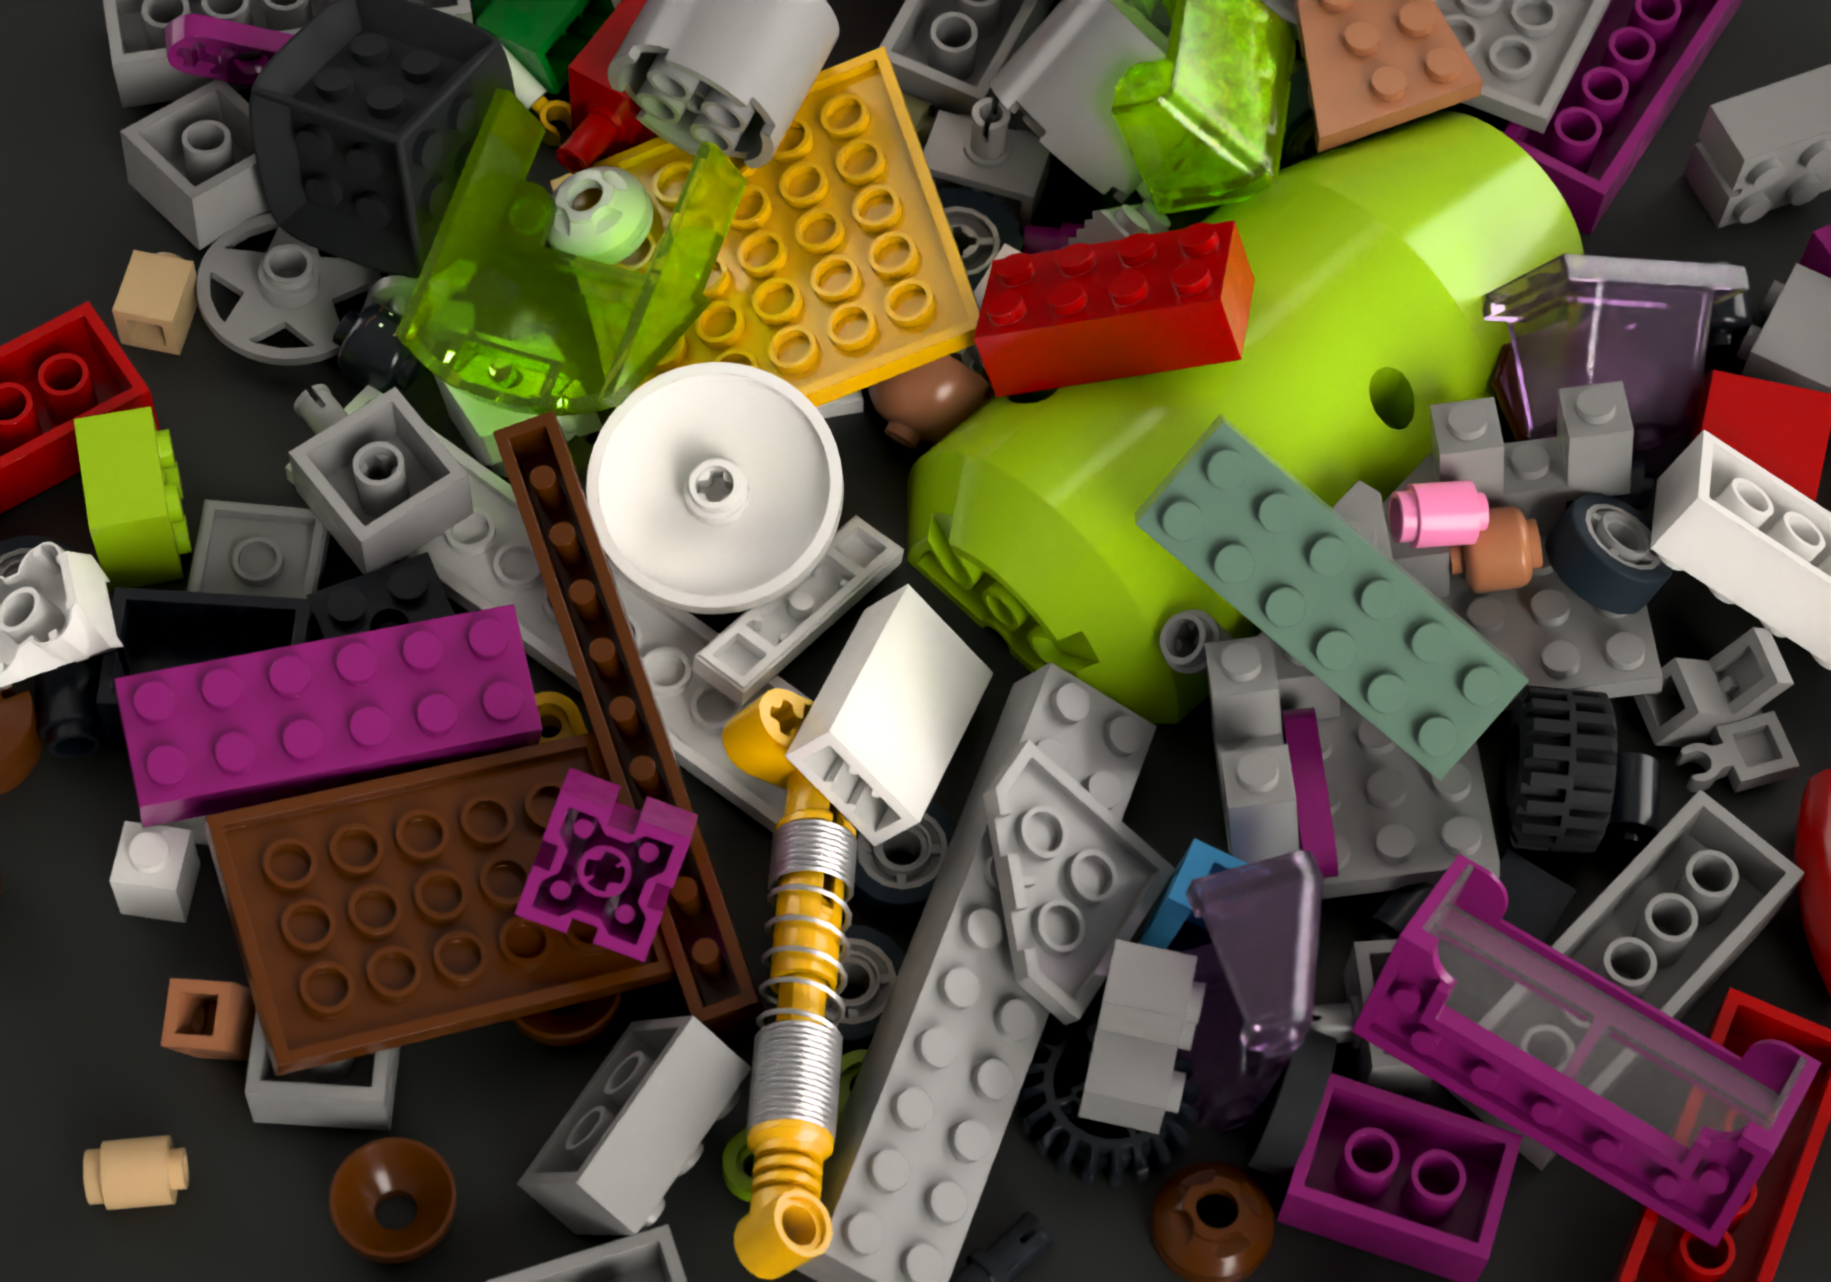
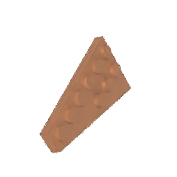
M1293 0L1302 58L1305 59L1308 78L1307 92L1310 109L1313 110L1317 153L1480 96L1483 80L1434 0Z

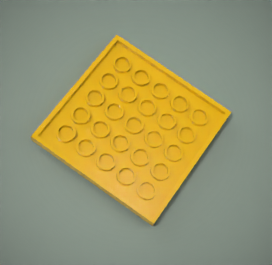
M884 46L820 71L772 159L762 167L751 169L743 162L744 159L723 154L720 155L715 164L691 155L661 137L600 160L592 166H612L630 172L644 186L651 198L654 209L653 222L647 237L630 256L605 268L582 269L575 267L616 408L633 391L660 374L679 367L706 362H729L759 368L785 380L799 390L815 407H819L975 345L973 338L980 308L894 68ZM568 173L551 180L553 193L558 186L573 174ZM589 188L582 191L574 199L572 209L576 211L591 209L600 201L603 191L598 188Z

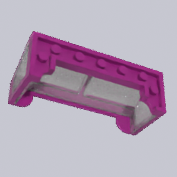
M1458 854L1400 934L1352 1032L1716 1247L1773 1156L1822 1063L1792 1045L1774 1039L1755 1042L1746 1050L1742 1058L1503 920L1502 918L1508 907V894L1503 883L1489 870Z

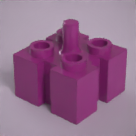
M570 767L517 905L515 915L567 933L572 918L598 927L593 940L594 944L645 962L663 915L670 887L673 888L691 842L698 815L649 796L646 797L641 811L616 802L621 786Z

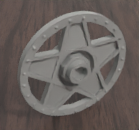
M271 213L244 221L222 234L210 246L198 269L196 291L198 306L206 325L224 345L236 353L258 362L272 365L296 366L320 362L338 355L340 346L332 342L335 331L340 324L334 305L368 291L363 307L364 310L372 304V287L382 278L380 271L361 266L343 258L320 257L317 248L292 237L276 223ZM278 229L266 253L232 249L251 236ZM211 279L241 296L225 322L220 318L211 299ZM286 328L308 345V347L278 348L258 344L257 342Z

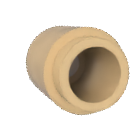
M170 1135L102 1141L100 1148L86 1149L83 1158V1178L88 1204H104L106 1210L175 1204L177 1190L188 1189L189 1166L185 1147L174 1148L172 1137Z

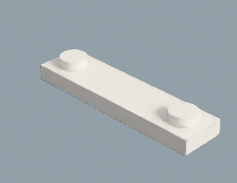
M855 515L835 533L823 558L806 578L779 598L759 607L746 610L694 656L692 671L739 706H743L902 562L904 549Z

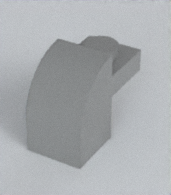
M1753 627L1708 661L1675 657L1661 668L1663 675L1662 692L1633 696L1654 745L1685 747L1692 743L1705 744L1712 742L1710 737L1716 726L1763 714L1761 708L1791 687L1794 682L1770 629Z

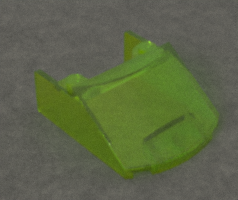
M498 88L495 91L396 335L412 354L443 382L469 397L497 408L533 415H541L554 410L556 416L591 413L621 405L710 305L711 302L703 292L745 189L746 179L715 143L702 141L666 231L654 249L645 274L544 247L555 221L557 211L555 200L544 187L525 179L543 138L545 127L511 91Z

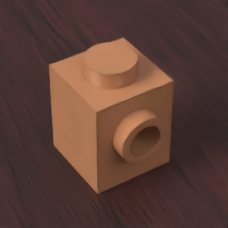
M170 978L161 1047L196 1058L249 1061L256 1007L251 989L234 982Z

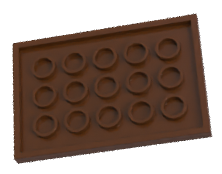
M595 732L205 816L204 831L275 1076L671 981L675 968L660 923L645 962L594 944L593 940L598 927L572 918L567 933L515 915L517 905L543 841L542 838L569 768L571 767L611 782Z

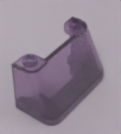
M1309 851L1291 852L1193 879L1185 893L1195 918L1203 917L1213 941L1211 944L1182 952L1198 956L1193 981L1206 984L1200 1017L1195 1027L1190 1051L1180 1049L1176 1058H1192L1195 1065L1193 1076L1188 1079V1081L1198 1083L1201 1090L1198 1102L1191 1105L1199 1112L1195 1130L1215 1124L1218 1125L1221 1131L1232 1130L1254 1120L1257 1117L1255 1108L1265 1100L1296 1049L1304 1043L1303 1038L1311 1027L1323 876L1313 853Z

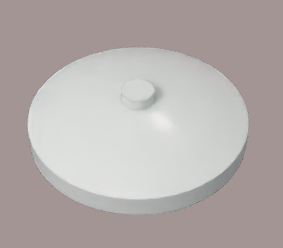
M706 362L679 367L660 374L637 388L619 404L602 427L594 444L587 471L586 495L587 503L606 556L618 573L629 584L651 599L674 609L698 614H729L753 609L779 598L797 586L812 572L828 550L837 531L844 500V481L841 460L832 432L813 403L799 390L776 375L759 368L729 362Z

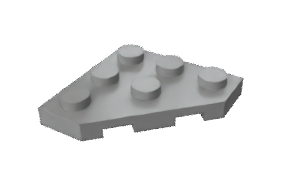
M1028 739L1015 746L983 793L1015 981L1064 1025H1068L1081 1018L1108 976L1115 940L1119 939L1128 942L1131 940L1175 871V868Z

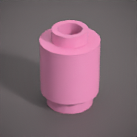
M1471 480L1408 484L1404 491H1394L1390 496L1388 516L1391 535L1396 543L1408 542L1411 548L1473 545L1477 542L1480 531H1485L1488 527L1489 506L1486 495L1483 492L1477 493L1476 487Z

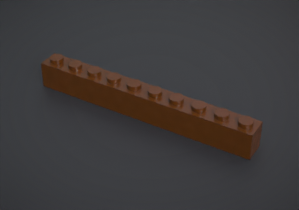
M554 410L493 431L611 782L621 786L617 797L618 802L641 811L646 797L649 796L696 814L614 575L589 509L570 448ZM697 818L692 839L673 888L670 887L660 926L691 1016L697 1018L713 1034L721 1038L757 1025L756 1018L764 1012V1008ZM767 1017L763 1018V1022L768 1021Z

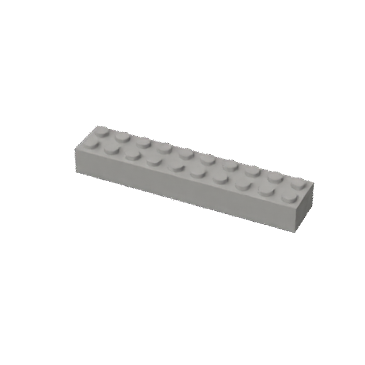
M1052 662L1015 682L1012 686L836 1128L833 1154L823 1163L820 1200L826 1207L831 1219L833 1233L831 1242L823 1254L795 1269L818 1282H949L1050 1013L1015 981L983 793L1015 746L1029 739L1122 821L1157 728L1156 725Z

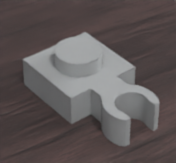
M1775 711L1716 726L1710 737L1713 746L1704 743L1686 745L1682 748L1675 761L1676 766L1695 762L1700 764L1705 770V773L1691 776L1686 786L1687 791L1698 792L1700 789L1702 791L1707 790L1717 779L1728 777L1734 792L1737 793L1792 778L1800 766Z

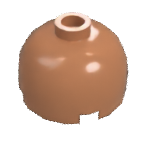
M950 355L869 386V395L875 411L888 422L884 433L899 444L914 450L917 449L921 441L935 445L994 396L995 392H986L990 384L971 368Z

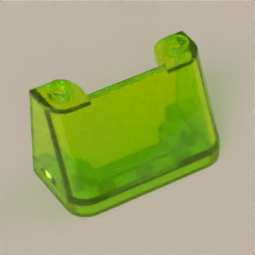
M1162 0L1172 23L1166 59L1154 62H1141L1130 67L1116 86L1111 111L1159 215L1247 200L1272 185L1279 174L1296 53V43L1288 22L1262 0Z

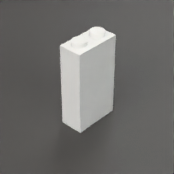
M907 584L863 611L785 757L875 847L920 823L991 680L993 672L920 595Z

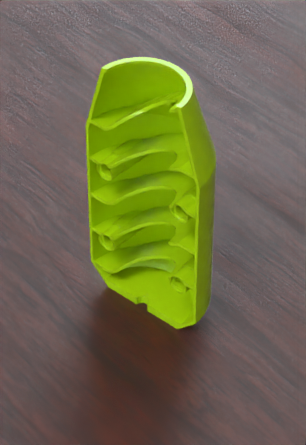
M1435 111L1260 177L1243 186L1202 221L1215 224L1235 220L1255 279L1242 359L1003 397L992 396L913 464L907 483V561L982 629L985 626H989L996 630L1007 643L1010 654L1031 673L1052 662L1152 724H1178L1209 696L1207 674L1180 673L1169 666L1160 648V634L1165 623L1176 614L1194 609L1209 614L1235 639L1257 637L1262 630L1137 526L1134 513L1219 414H1222L1331 508L1359 480L1381 492L1383 503L1430 454V405L1494 397L1501 426L1505 415L1490 383L1502 346L1556 326L1578 289L1584 273V250L1576 222L1568 205L1555 184L1538 163L1517 143L1488 123L1455 111Z

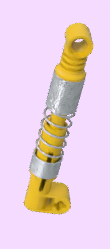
M781 688L768 690L725 723L722 732L724 749L736 767L747 774L786 790L784 817L777 822L774 834L772 835L768 881L769 893L767 894V901L776 909V914L764 927V931L773 939V948L762 955V963L771 972L770 979L759 986V993L768 1002L776 1004L777 1008L766 1010L756 1018V1024L761 1029L755 1035L746 1129L747 1148L755 1156L750 1213L746 1214L737 1223L734 1232V1246L740 1262L750 1273L760 1279L767 1280L781 1277L823 1254L829 1247L833 1234L830 1216L826 1207L820 1201L823 1163L833 1154V1145L836 1141L843 1037L836 1026L845 1017V1005L839 995L847 986L848 975L841 964L849 956L850 943L844 933L852 924V912L846 903L854 896L857 856V831L853 825L785 757L814 701ZM844 910V912H845V923H844V925H843L842 928H841V924H842V911ZM775 923L774 933H773V932H771V925H773V924ZM841 939L843 943V954L839 958ZM772 954V960L770 964L768 962V956ZM839 971V973L841 974V981L839 987L837 988V977ZM768 985H770L774 993L778 994V999L766 993ZM834 998L839 1006L838 1016L831 1023L825 1019L826 1002ZM777 1014L776 1022L767 1026L763 1024V1018Z

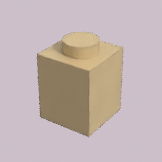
M133 250L112 309L121 344L170 354H181L198 305L196 291L197 275L194 261L184 260L182 257L170 252L153 254Z

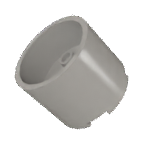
M647 0L608 67V80L613 90L619 92L625 90L641 108L636 119L670 144L691 155L715 164L720 155L723 154L744 159L743 162L751 169L759 168L769 163L838 40L839 24L826 0Z
M1062 0L989 82L994 94L1010 112L1015 114L1020 110L1024 114L1023 121L1041 138L1039 140L1040 143L1103 195L1112 188L1114 192L1113 197L1121 204L1126 201L1221 96L1208 77L1170 39L1126 0Z

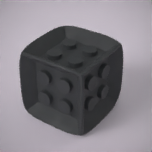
M409 0L333 1L303 26L267 62L251 89L249 122L264 197L276 223L292 237L307 245L373 270L390 275H403L409 278H422L436 271L461 250L494 215L510 194L518 177L521 163L520 126L511 68L501 43L493 35L468 21Z

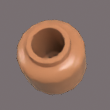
M1513 505L1489 508L1488 527L1485 531H1480L1475 544L1448 546L1451 575L1463 574L1467 586L1475 593L1524 587L1531 581L1533 569H1540L1543 566L1541 541L1536 519H1526L1523 512Z

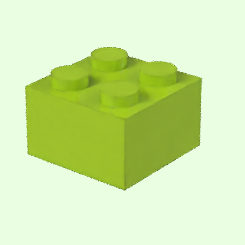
M151 406L74 419L89 530L100 567L110 580L109 583H106L108 592L114 591L115 587L132 588L184 579L181 554L192 553V546L186 515H183L181 499H184L178 463L177 461L175 462L169 429L157 431Z

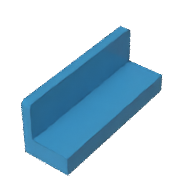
M1194 839L1161 891L1138 944L1167 949L1186 920L1220 937L1227 938L1262 890L1268 874L1204 842Z

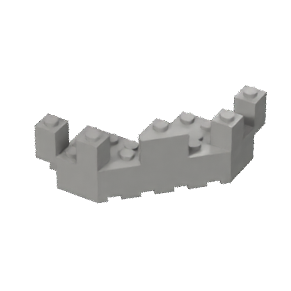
M1623 381L1558 389L1557 436L1511 443L1503 442L1494 397L1430 405V454L1395 491H1404L1408 484L1471 480L1476 487L1477 493L1483 492L1486 495L1489 508L1513 505L1523 512L1526 519L1535 518L1540 535L1543 566L1540 569H1533L1531 581L1524 587L1475 593L1467 586L1463 574L1451 575L1448 546L1411 548L1408 542L1396 543L1392 538L1389 526L1388 508L1390 496L1382 503L1381 492L1360 480L1332 508L1518 665L1529 680L1526 685L1605 692L1609 698L1662 692L1663 675L1647 605L1635 614L1620 615L1595 607L1576 595L1561 581L1550 565L1545 549L1548 532L1566 511L1568 501H1575L1584 494H1603L1607 496L1630 494L1634 428ZM1263 631L1257 637L1205 643L1214 752L1228 851L1231 856L1250 865L1296 859L1302 901L1392 891L1406 885L1421 882L1437 885L1458 854L1463 855L1500 878L1499 854L1477 741L1440 781ZM1519 693L1503 711H1510ZM1314 707L1316 712L1338 860V877L1304 880L1298 837L1296 795L1288 744H1284L1281 711Z

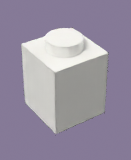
M124 822L109 880L121 914L186 923L201 864L191 830L160 825L142 828L141 823Z

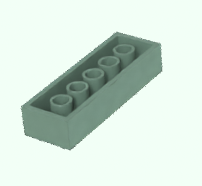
M1219 414L1134 513L1137 526L1440 781L1529 682L1518 665L1222 414Z

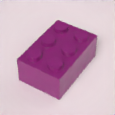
M1330 1073L1314 1124L1302 1153L1292 1170L1277 1222L1457 1282H1477L1490 1256L1523 1136Z

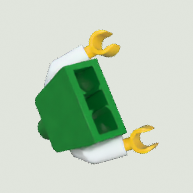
M473 0L471 3L473 24L484 29L499 40L506 53L511 68L516 102L526 112L532 108L540 117L539 133L542 140L550 146H559L560 134L549 122L554 120L562 121L572 131L571 106L561 100L549 101L544 95L547 92L557 95L569 81L568 66L622 0Z

